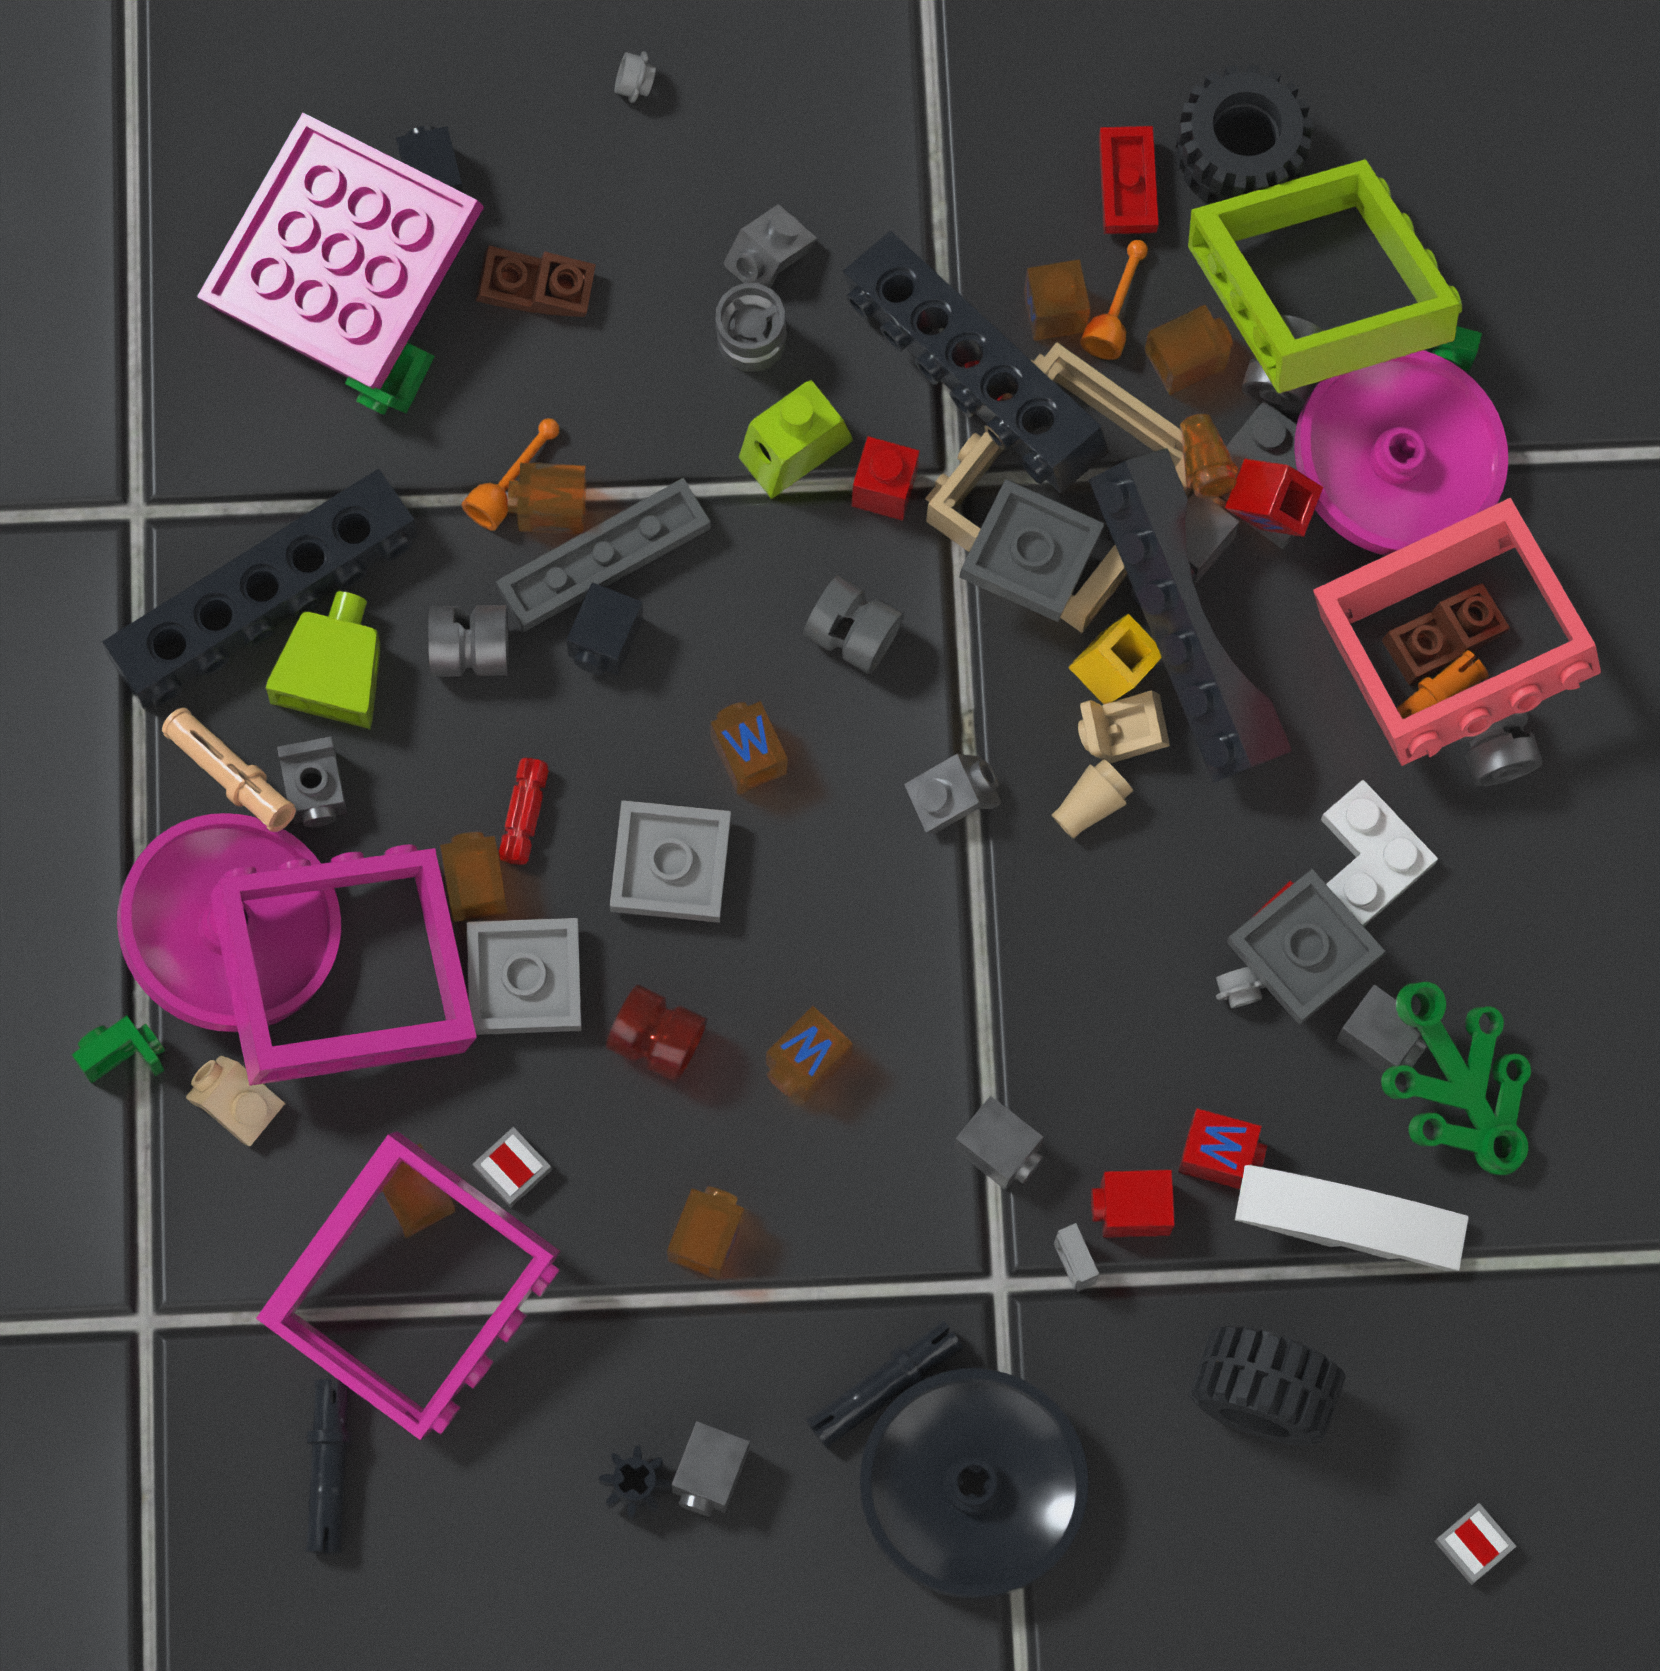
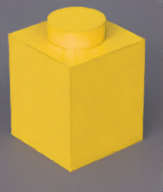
M1127 614L1102 631L1068 668L1103 704H1108L1133 689L1162 657L1156 642Z

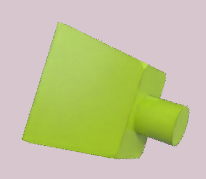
M810 380L752 420L748 426L739 459L772 499L850 444L853 438L842 417L814 382ZM767 451L770 455L771 461L764 455V453H766Z
M339 591L335 593L329 617L312 612H303L268 679L266 691L270 704L367 729L371 728L380 658V640L377 630L360 625L367 604L364 598L349 592Z

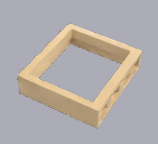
M1056 342L1045 357L1039 354L1035 361H1032L1052 381L1062 385L1153 451L1167 448L1176 466V471L1186 495L1189 497L1198 485L1201 476L1210 467L1213 452ZM1010 393L1005 394L999 401L1008 400L1013 396ZM987 432L982 437L974 433L967 440L957 457L961 461L960 465L950 477L944 473L941 474L935 481V487L925 498L929 502L926 522L968 552H970L980 528L955 510L1003 451ZM1116 545L1105 556L1075 596L1071 595L1061 616V619L1081 633L1085 631L1128 575Z

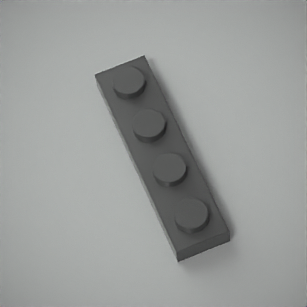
M682 478L495 581L496 588L524 633L585 599L592 582L607 587L710 530L711 522L685 479Z

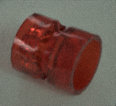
M637 984L628 995L617 1015L606 1042V1049L632 1062L642 1057L647 1060L648 1070L676 1083L688 1067L701 1041L708 1018L682 1005L671 1010L667 1008L664 996Z

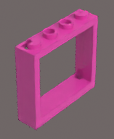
M400 845L386 850L382 856L364 858L362 852H348L335 856L331 859V863L311 865L308 859H297L279 865L277 867L278 870L257 873L255 867H240L226 872L224 877L218 880L210 894L249 1086L465 1053L477 1038L435 848L417 851L416 845ZM415 877L446 1020L272 1046L242 901Z
M396 1131L388 1134L256 1319L421 1440L432 1429L442 1434L461 1408L453 1400L465 1383L474 1389L487 1373L494 1361L487 1357L486 1354L498 1338L507 1343L521 1326L527 1315L519 1310L531 1292L541 1297L560 1271L552 1263L561 1251ZM403 1162L533 1257L425 1408H422L295 1314L297 1308Z

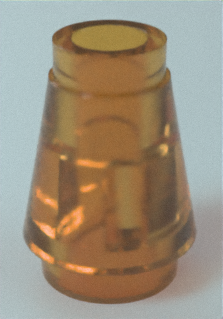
M1196 414L1186 418L1180 424L1186 485L1194 490L1195 496L1203 499L1215 498L1228 493L1236 486L1235 476L1238 472V467L1216 426L1213 424L1211 416L1208 414Z

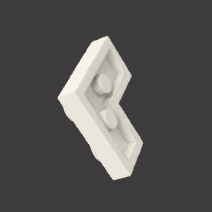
M1364 780L1359 782L1327 810L1321 818V821L1356 857L1326 885L1363 927L1433 867L1438 860L1432 851Z

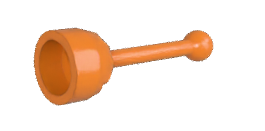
M1134 240L1127 247L1129 259L1108 314L1093 317L1084 330L1080 344L1085 351L1095 357L1115 360L1121 356L1127 332L1118 316L1138 263L1148 254V246L1142 240Z
M547 418L540 422L538 435L498 484H480L464 499L461 504L463 510L478 525L495 531L506 518L509 511L506 490L547 440L557 437L560 428L554 419Z

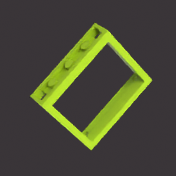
M1366 159L1191 210L1188 248L1278 394L1446 344L1455 339L1458 314L1462 312L1459 293L1454 286H1448L1438 271L1435 256L1429 249L1423 248L1415 235L1411 219L1406 213L1401 214L1391 199V193L1386 181L1376 176ZM1357 207L1418 303L1295 339L1235 242Z

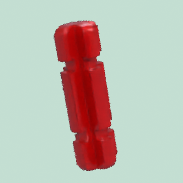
M522 758L519 761L516 774V782L519 784L513 787L504 826L505 831L508 833L502 835L499 848L500 859L510 864L525 865L529 860L532 847L529 837H534L543 798V791L540 788H545L549 772L547 763L542 760Z

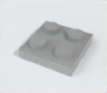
M622 800L610 912L720 923L731 811Z
M578 918L467 922L469 1005L476 1035L582 1031Z

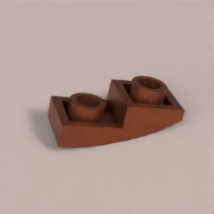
M488 246L484 254L475 301L532 313L585 317L596 264L545 251L541 258Z
M1481 583L1438 603L1432 612L1389 631L1382 639V642L1408 685H1411L1451 665L1466 650L1473 653L1506 633L1510 627L1487 589Z

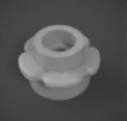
M642 51L640 56L625 52L619 66L614 92L628 96V100L631 103L637 100L639 94L648 96L653 84L656 66L647 64L648 54Z
M1249 967L1237 969L1216 977L1220 991L1219 994L1215 995L1216 999H1228L1231 1008L1245 1006L1263 999L1260 989L1265 986Z

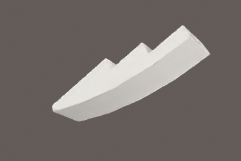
M1246 1165L1244 1167L1235 1221L1329 1247L1343 1246L1386 1259L1401 1258L1444 1271H1459L1469 1216L1366 1189Z

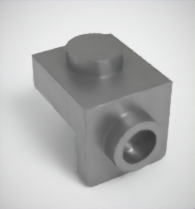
M778 204L741 228L724 260V266L743 283H759L771 288L778 273L808 254L817 237Z
M956 754L904 784L926 833H937L979 808L993 809L1001 804L996 791L998 788L996 774L992 767L979 756Z

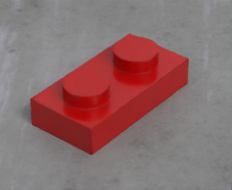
M1153 126L1100 127L1099 150L1104 234L1157 233L1158 208Z

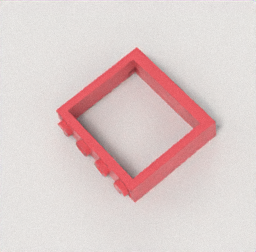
M1511 498L1313 590L1321 619L1401 766L1427 754L1429 757H1432L1442 747L1465 736H1477L1485 732L1493 723L1512 714L1529 712L1536 708L1542 700L1566 689L1574 690L1580 688L1579 683L1601 673L1597 648ZM1516 548L1569 642L1402 719L1350 624L1510 549Z

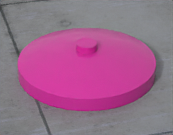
M1424 350L1320 381L1307 398L1296 426L1294 452L1297 471L1324 487L1315 510L1339 535L1351 543L1376 554L1387 556L1496 505L1506 482L1508 471L1507 439L1503 424L1492 401L1480 385L1464 370L1452 362Z
M230 813L208 814L185 820L170 827L148 844L139 855L125 880L119 898L117 911L118 937L122 954L133 977L144 992L165 1011L187 1023L205 1029L238 1032L210 894L218 880L223 878L226 872L240 867H255L257 873L278 870L277 867L279 865L297 859H308L311 865L321 864L306 845L284 829L278 832H271L256 817ZM334 888L242 901L268 1026L289 1017L303 1007L320 988L333 966L341 935L340 908Z

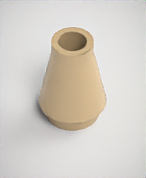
M1103 759L1095 767L1089 764L1061 806L1051 816L1074 839L1083 830L1127 805L1124 799L1133 792V789L1118 771Z

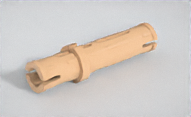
M187 708L177 709L167 717L162 727L163 735L167 739H171L202 769L226 789V797L234 805L239 807L245 806L271 832H278L291 822L296 812L295 805L291 801L286 800L266 782V774L257 765L248 766L222 740L217 738L191 715Z

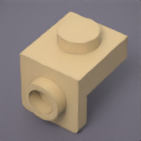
M1152 690L1104 705H1100L1092 700L1080 704L1083 720H1080L1078 723V731L1081 742L1091 755L1099 759H1105L1111 764L1170 746L1160 694Z
M219 1056L216 1061H208L197 1071L191 1082L193 1088L186 1096V1099L194 1106L205 1110L241 1143L249 1147L285 1105L264 1084L249 1086L246 1069L239 1062L224 1056Z

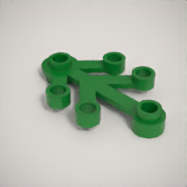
M1431 982L1410 983L1404 986L1396 999L1398 1016L1406 1025L1418 1028L1448 1081L1420 1075L1413 1067L1408 1065L1391 1066L1385 1070L1381 1078V1086L1384 1093L1392 1099L1417 1097L1464 1109L1475 1129L1446 1124L1444 1118L1437 1113H1420L1410 1121V1138L1415 1144L1422 1147L1443 1144L1474 1152L1479 1166L1490 1174L1507 1175L1516 1171L1524 1162L1528 1153L1527 1138L1516 1125L1523 1085L1529 1080L1531 1075V1066L1527 1058L1521 1054H1504L1499 1056L1492 1067L1493 1077L1501 1086L1495 1113L1485 1098L1496 1037L1501 1034L1504 1027L1502 1014L1498 1009L1491 1006L1476 1007L1469 1011L1465 1019V1027L1468 1034L1472 1037L1466 1065L1441 1022L1446 1010V999L1442 990ZM1414 995L1418 997L1421 1003V1009L1417 1015L1413 1013L1411 1008V1000ZM1483 1013L1490 1021V1027L1486 1033L1479 1026V1020ZM1510 1061L1517 1068V1074L1513 1080L1508 1077L1506 1072ZM1399 1072L1406 1078V1087L1402 1092L1395 1085V1079ZM1427 1120L1432 1123L1434 1128L1430 1139H1427L1423 1134V1125ZM1496 1137L1500 1139L1503 1146L1502 1153L1498 1157L1495 1155L1493 1148Z

